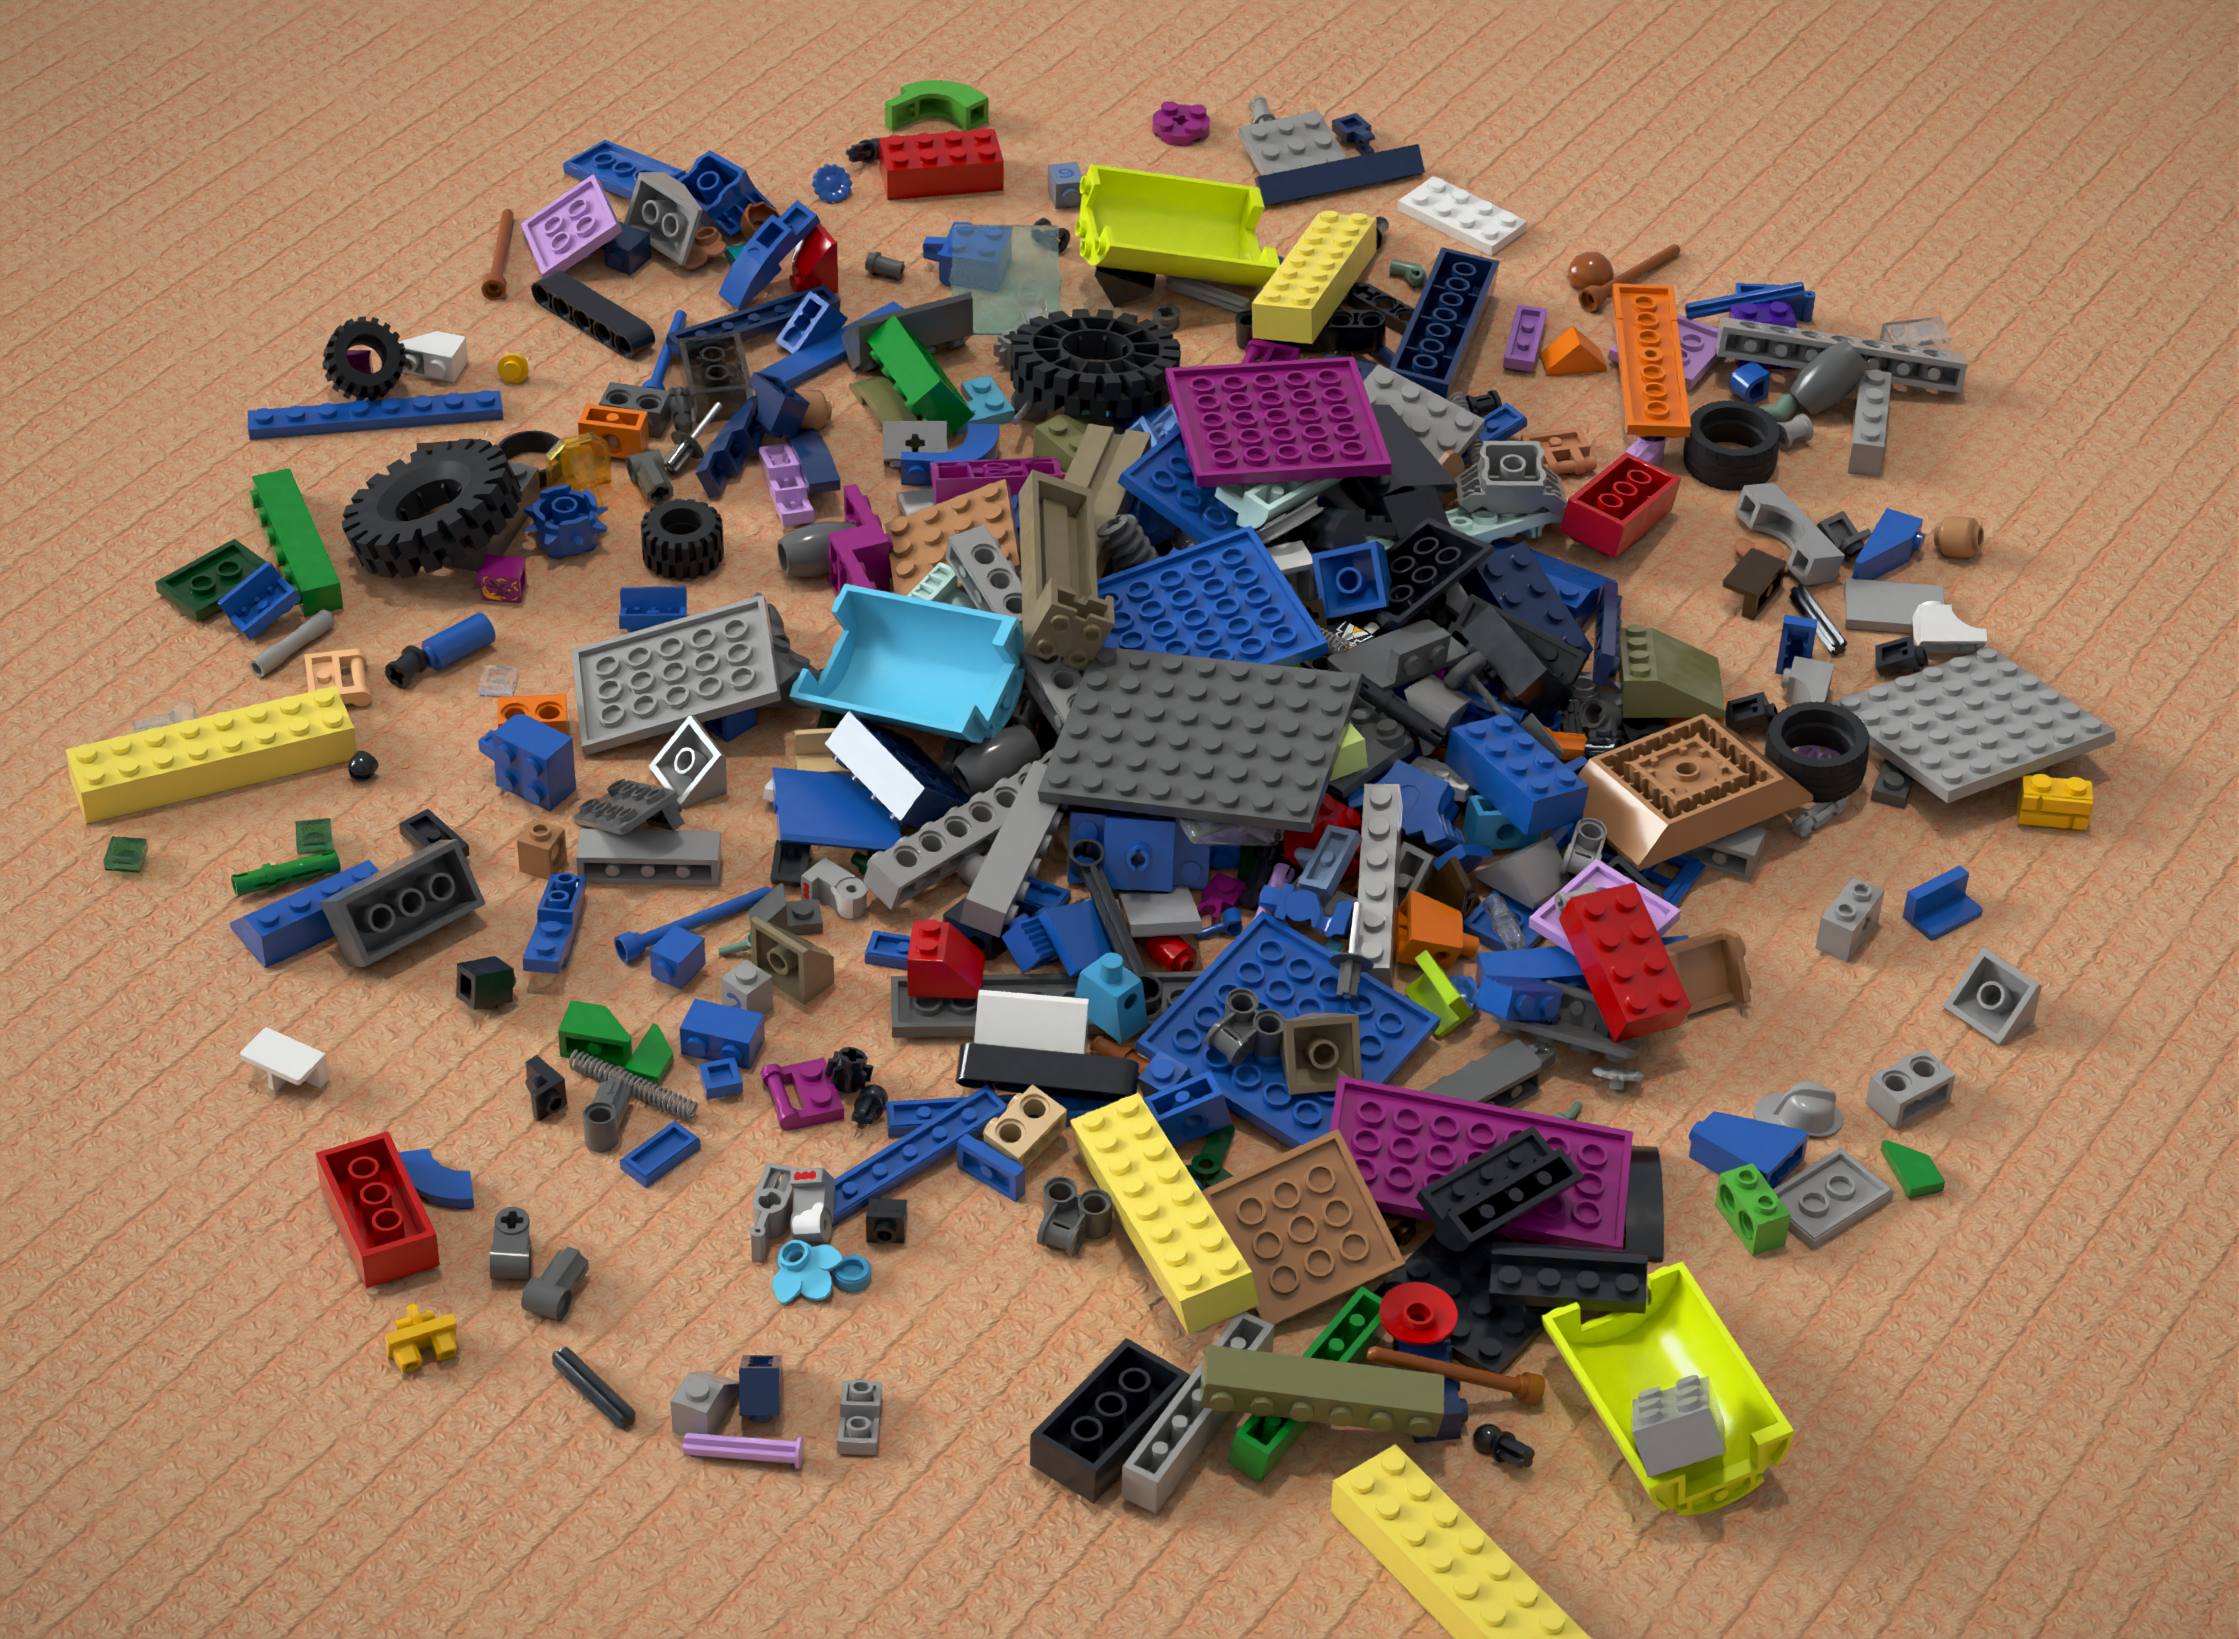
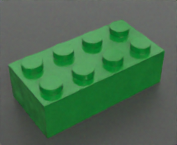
M895 315L890 317L866 338L873 349L870 352L872 358L881 367L884 365L881 371L892 383L896 381L893 385L895 391L904 400L908 399L904 402L907 408L916 417L918 415L924 417L921 419L922 421H947V439L975 415L930 351Z

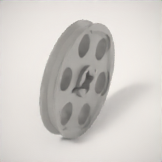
M1318 496L1313 497L1254 529L1262 543L1266 544L1324 510V507H1318L1316 503Z

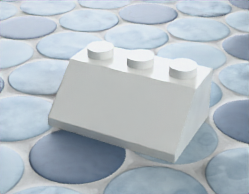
M979 990L974 1043L1087 1054L1089 999Z

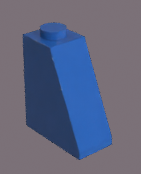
M1713 1111L1703 1122L1698 1121L1691 1129L1689 1134V1140L1691 1141L1689 1158L1719 1175L1720 1173L1754 1163L1770 1187L1774 1189L1804 1160L1809 1133L1801 1129Z

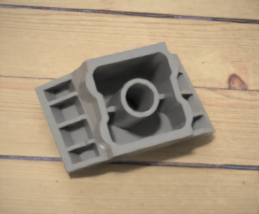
M1483 441L1478 463L1454 478L1457 483L1458 502L1470 513L1484 506L1492 514H1532L1544 506L1554 514L1567 505L1562 479L1543 465L1544 449L1540 446L1539 441Z

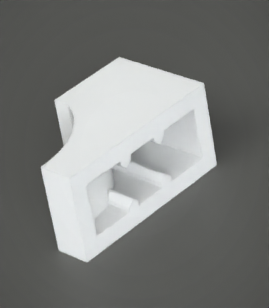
M1938 601L1924 602L1918 605L1912 616L1914 638L1918 647L1923 646L1927 654L1974 653L1984 648L1987 643L1986 629L1975 628L1962 622L1953 613L1951 604H1941Z

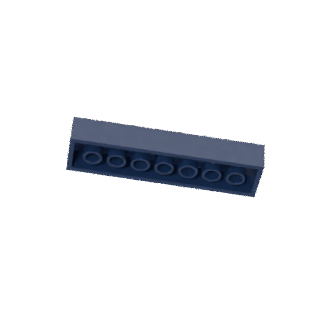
M1441 247L1389 370L1448 399L1454 391L1494 293L1500 261Z

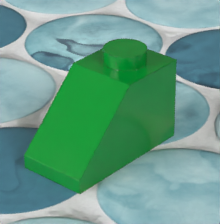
M570 1001L558 1030L560 1057L570 1058L573 1051L577 1049L578 1052L573 1059L576 1058L578 1053L584 1051L585 1054L588 1053L589 1056L599 1058V1061L603 1060L604 1063L608 1062L609 1065L625 1067L632 1056L631 1036L610 1010L602 1005Z

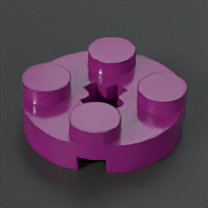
M1167 101L1161 104V109L1154 114L1152 119L1153 134L1155 136L1156 133L1159 134L1161 141L1169 145H1193V140L1200 137L1201 141L1205 140L1210 131V118L1206 114V108L1203 105L1191 106Z

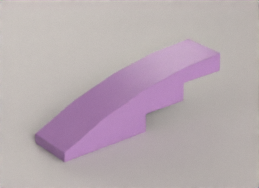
M789 444L759 447L758 456L762 471L783 527L815 522L814 510L808 500L807 487L801 477L800 464Z

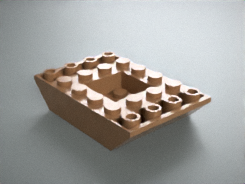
M1706 714L1699 715L1590 758L1578 774V777L1589 785L1582 819L1595 818L1601 821L1607 828L1605 842L1638 871L1650 868L1655 864L1813 801V795L1732 729Z

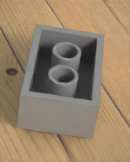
M1690 1375L1678 1380L1675 1387L1662 1391L1660 1387L1649 1388L1640 1392L1638 1398L1633 1400L1632 1434L1648 1477L1726 1453L1724 1418L1709 1376L1699 1379L1698 1375Z

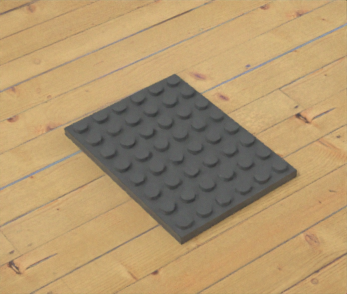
M1102 646L1094 660L1088 662L1039 786V801L1312 833L1362 686L1361 674Z

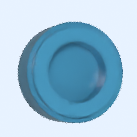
M859 1255L843 1256V1262L833 1269L834 1284L845 1292L864 1290L871 1282V1265L869 1261Z

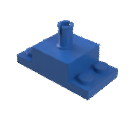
M1071 811L1069 850L1071 845L1080 839L1098 841L1105 850L1103 871L1111 889L1172 892L1173 886L1205 889L1208 885L1211 821L1162 815ZM1082 855L1075 858L1081 863L1095 862L1092 858H1083ZM1068 859L1067 882L1085 883L1084 879H1080L1071 873Z

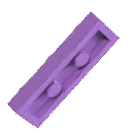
M1517 305L1504 355V368L1516 371H1534L1548 309Z

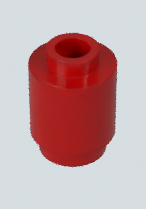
M1179 935L1147 937L1145 949L1148 951V956L1166 972H1191L1194 969L1197 952Z

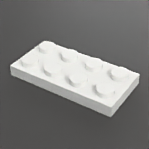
M1435 176L1398 200L1397 211L1490 256H1493L1527 231L1528 221Z

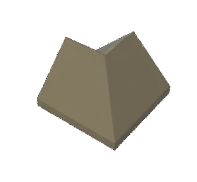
M1312 1012L1284 1020L1279 1054L1290 1095L1336 1091L1339 1076L1362 1080L1358 1014Z

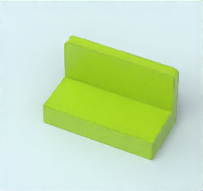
M1425 950L1415 958L1425 973L1405 988V992L1412 1001L1441 1018L1439 1027L1434 1033L1438 1038H1442L1474 1014V1012L1440 965Z

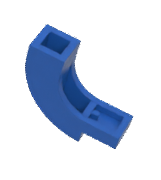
M968 423L966 440L959 447L947 452H902L901 485L932 486L930 462L998 459L1000 424Z

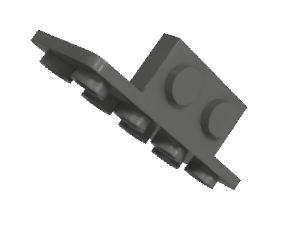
M1422 619L1328 657L1327 666L1335 672L1363 673L1367 678L1388 690L1389 688H1396L1461 662L1468 657L1469 651L1446 630L1440 628L1429 619Z
M625 779L611 784L607 788L608 793L601 798H593L583 803L579 807L580 812L573 817L577 824L620 835L628 833L644 821H647L648 825L672 831L685 824L679 814L682 812V808L676 800L679 796L675 790L630 780L625 781Z
M1547 980V984L1562 988L1563 991L1557 1020L1553 1024L1550 1022L1532 1023L1530 1021L1507 1022L1495 1016H1492L1491 1020L1494 1023L1500 1024L1499 1029L1501 1031L1512 1034H1520L1521 1030L1534 1034L1535 1040L1549 1044H1555L1556 1040L1570 1043L1569 1049L1581 1053H1590L1591 1049L1605 1053V1059L1618 1063H1625L1626 1059H1633L1642 1051L1644 1044L1633 1039L1614 1043L1592 992Z

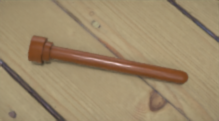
M505 209L502 212L491 273L484 277L482 283V294L490 300H500L506 293L507 281L503 277V271L514 216L513 211L510 209Z
M1672 244L1602 286L1590 285L1581 290L1578 295L1581 307L1588 312H1593L1602 307L1606 297L1612 294L1613 283H1631L1680 253V247L1677 244Z
M1372 1346L1367 1351V1358L1372 1362L1411 1371L1441 1374L1447 1379L1510 1392L1520 1403L1537 1406L1541 1402L1545 1391L1544 1377L1539 1374L1524 1372L1522 1375L1517 1374L1515 1377L1377 1346Z

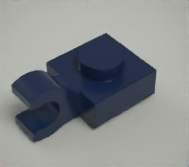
M1354 113L1332 120V131L1346 143L1355 142L1361 155L1374 153V149L1370 146L1369 141L1375 140V136L1371 132V125L1361 116Z

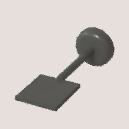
M1480 651L1470 654L1445 676L1443 681L1450 689H1458L1470 682L1497 715L1507 714L1476 677L1486 665V658ZM1533 713L1519 725L1549 752L1554 754L1557 759L1565 753Z

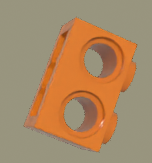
M566 694L498 697V728L513 715L525 714L568 735Z

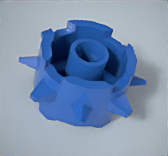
M567 484L552 486L541 491L540 499L535 503L533 502L531 506L524 508V512L533 518V523L523 528V532L534 531L536 543L543 550L547 551L548 556L558 560L563 559L566 555L593 551L598 545L599 533L607 531V526L598 520V515L607 511L608 507H597L595 496L587 489L584 492L571 490V485Z

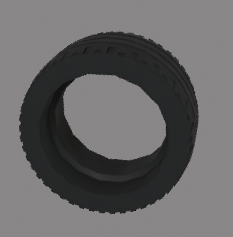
M1731 400L1711 402L1695 410L1690 417V437H1685L1683 448L1684 464L1692 477H1695L1696 480L1709 487L1727 491H1741L1744 485L1764 484L1772 477L1777 465L1780 448V428L1771 414L1753 404ZM1731 442L1738 443L1749 448L1732 449L1719 446L1714 443Z
M1818 701L1797 703L1782 709L1772 719L1766 735L1764 756L1813 795V801L1811 802L1828 803L1848 797L1862 784L1868 764L1869 733L1862 720L1844 707ZM1806 745L1824 746L1839 752L1841 756L1828 759L1809 758L1794 752L1792 749Z

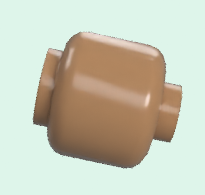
M796 390L799 395L810 403L799 431L821 430L826 420L831 419V402L826 401L824 394L819 390Z
M1949 516L1944 518L1940 527L1935 528L1934 544L1940 547L1944 557L1972 558L1983 547L1984 530L1982 525H1978L1973 517Z

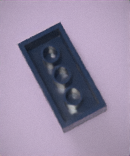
M1525 541L1490 555L1459 580L1468 598L1473 594L1588 655L1594 650Z

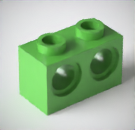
M1754 1163L1720 1173L1715 1205L1751 1255L1754 1256L1784 1246L1786 1244L1791 1214Z

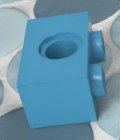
M1481 795L1469 796L1462 828L1469 844L1486 845L1490 849H1519L1539 841L1541 832L1526 836Z

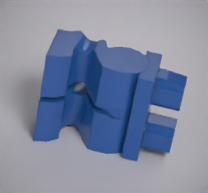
M1284 883L1282 890L1264 884L1258 905L1262 909L1275 912L1274 917L1279 921L1289 925L1291 920L1300 926L1311 925L1317 932L1335 941L1338 939H1349L1354 901H1342L1336 904L1334 915L1326 917L1323 901L1317 894L1307 890H1299L1296 886Z

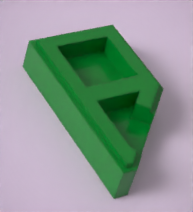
M653 1023L624 1067V1071L633 1073V1076L637 1075L638 1078L642 1077L643 1080L647 1079L653 1085L657 1084L659 1086L674 1060L673 1052L658 1024Z
M1889 1140L1882 1141L1880 1150L1909 1198L1944 1190L1945 1181L1929 1155Z

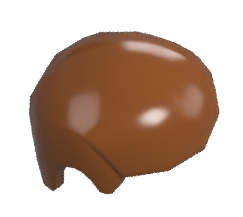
M765 202L755 205L750 203L746 207L740 220V227L747 241L751 239L772 214L777 218L781 216L775 208L766 205Z
M1585 252L1577 255L1570 263L1567 272L1571 286L1577 287L1580 290L1590 285L1602 286L1612 280L1614 275L1609 260L1598 252Z

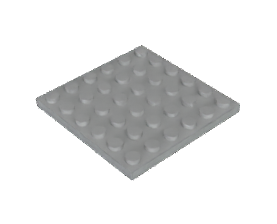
M1991 647L1981 648L1977 652L1962 657H1955L1937 666L1927 667L1921 672L1901 676L1894 681L1880 686H1872L1863 692L1844 696L1840 700L1831 702L1833 705L1848 709L1862 720L1865 727H1867L1869 745L1873 750L1946 803L2115 742V730Z

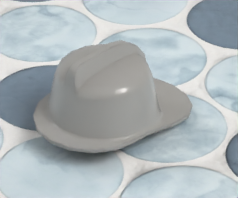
M1802 1081L1796 1083L1788 1092L1774 1093L1761 1098L1755 1105L1753 1112L1755 1120L1801 1129L1809 1133V1136L1827 1137L1835 1134L1841 1128L1843 1121L1841 1112L1835 1105L1836 1093L1822 1084L1813 1081Z

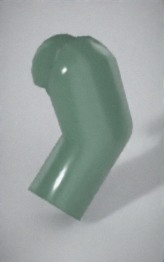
M1392 259L1389 270L1390 274L1405 277L1411 286L1421 287L1426 283L1427 273L1420 264Z
M1788 393L1781 396L1774 406L1758 407L1771 414L1775 421H1786L1797 410L1798 400L1793 394Z

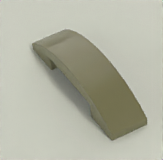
M875 376L849 384V389L861 405L868 404L882 425L883 421H918L916 416L904 404L906 399L904 400L893 388L894 384L882 376ZM913 438L912 443L906 444V446H910L912 452H918L919 447L925 446V444H919L918 438Z

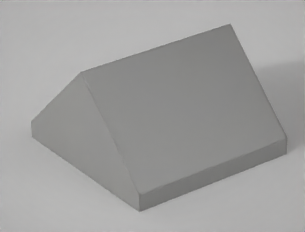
M1433 674L1423 676L1404 690L1409 706L1448 730L1437 748L1449 740L1451 728L1457 727L1472 700L1471 697L1461 691L1450 689L1443 680ZM1418 736L1423 756L1430 755L1436 750L1431 744Z
M689 715L648 766L664 788L676 791L679 796L676 800L683 809L727 793L726 756L694 716Z
M1552 836L1514 850L1478 871L1476 875L1478 880L1531 909H1535L1550 900L1572 880L1568 872L1565 874L1559 873L1563 860Z
M1982 947L1943 1007L2002 1046L2034 1022L2042 985L1985 947Z

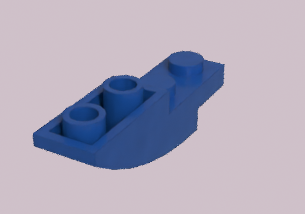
M798 200L779 218L772 214L738 255L724 279L718 293L719 296L738 311H741L782 270L779 262L821 222L817 214Z
M567 872L551 874L537 909V924L523 956V971L559 974L561 967H567L584 901L587 883L585 876H575Z

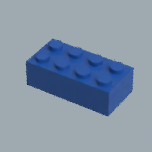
M1507 714L1451 728L1444 763L1526 836L1575 823L1582 819L1589 785Z

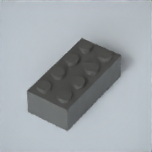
M457 839L439 840L320 901L349 967H366L486 904Z

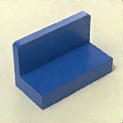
M1959 865L1908 891L1903 918L1932 941L1982 916L1983 908L1965 894L1969 872Z

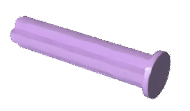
M687 1433L683 1440V1453L692 1456L795 1464V1469H801L804 1456V1438L798 1437L796 1442Z

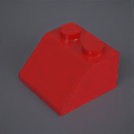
M932 919L913 921L907 957L908 996L978 999L979 990L982 989L985 953L949 922H938Z

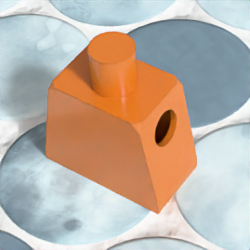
M1410 890L1397 909L1396 961L1420 966L1415 958L1427 950L1443 970H1447L1452 966L1459 954L1471 958L1475 956L1479 946V938L1463 933L1461 912L1417 891Z

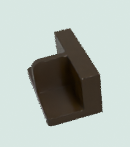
M1751 548L1724 578L1722 584L1724 588L1744 595L1743 617L1754 620L1782 588L1786 561Z

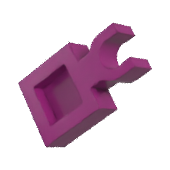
M1217 872L1201 893V903L1197 907L1200 918L1202 919L1205 915H1212V926L1221 921L1222 912L1229 908H1238L1242 891L1247 890L1246 882Z

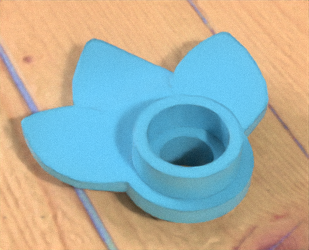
M791 1240L781 1247L778 1256L780 1270L772 1281L773 1290L779 1302L786 1305L799 1294L813 1301L828 1298L833 1288V1281L829 1271L835 1269L843 1262L839 1251L826 1244L811 1247V1245L801 1240Z

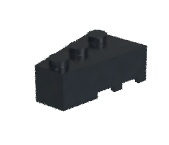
M1491 604L1461 631L1469 641L1465 645L1466 649L1471 654L1480 651L1485 656L1488 664L1484 667V670L1496 682L1502 679L1506 684L1502 690L1515 704L1519 701L1523 702L1543 722L1573 695L1568 687L1552 673L1550 667L1531 649V646Z

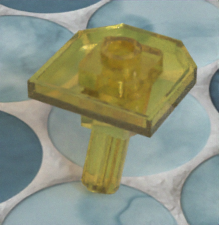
M591 432L560 439L545 455L547 488L567 484L571 485V490L584 492L587 489L595 496L597 507H604L597 486L611 483L610 446L608 442Z

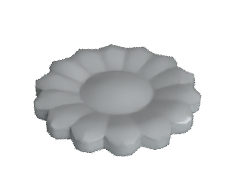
M1597 1066L1593 1068L1592 1072L1594 1075L1609 1078V1088L1615 1090H1624L1625 1081H1641L1644 1079V1075L1641 1072L1624 1067Z

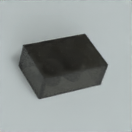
M740 332L678 338L679 370L692 424H700L716 402H719L722 408L710 423L730 420L743 404L753 396V387L749 384L751 378Z

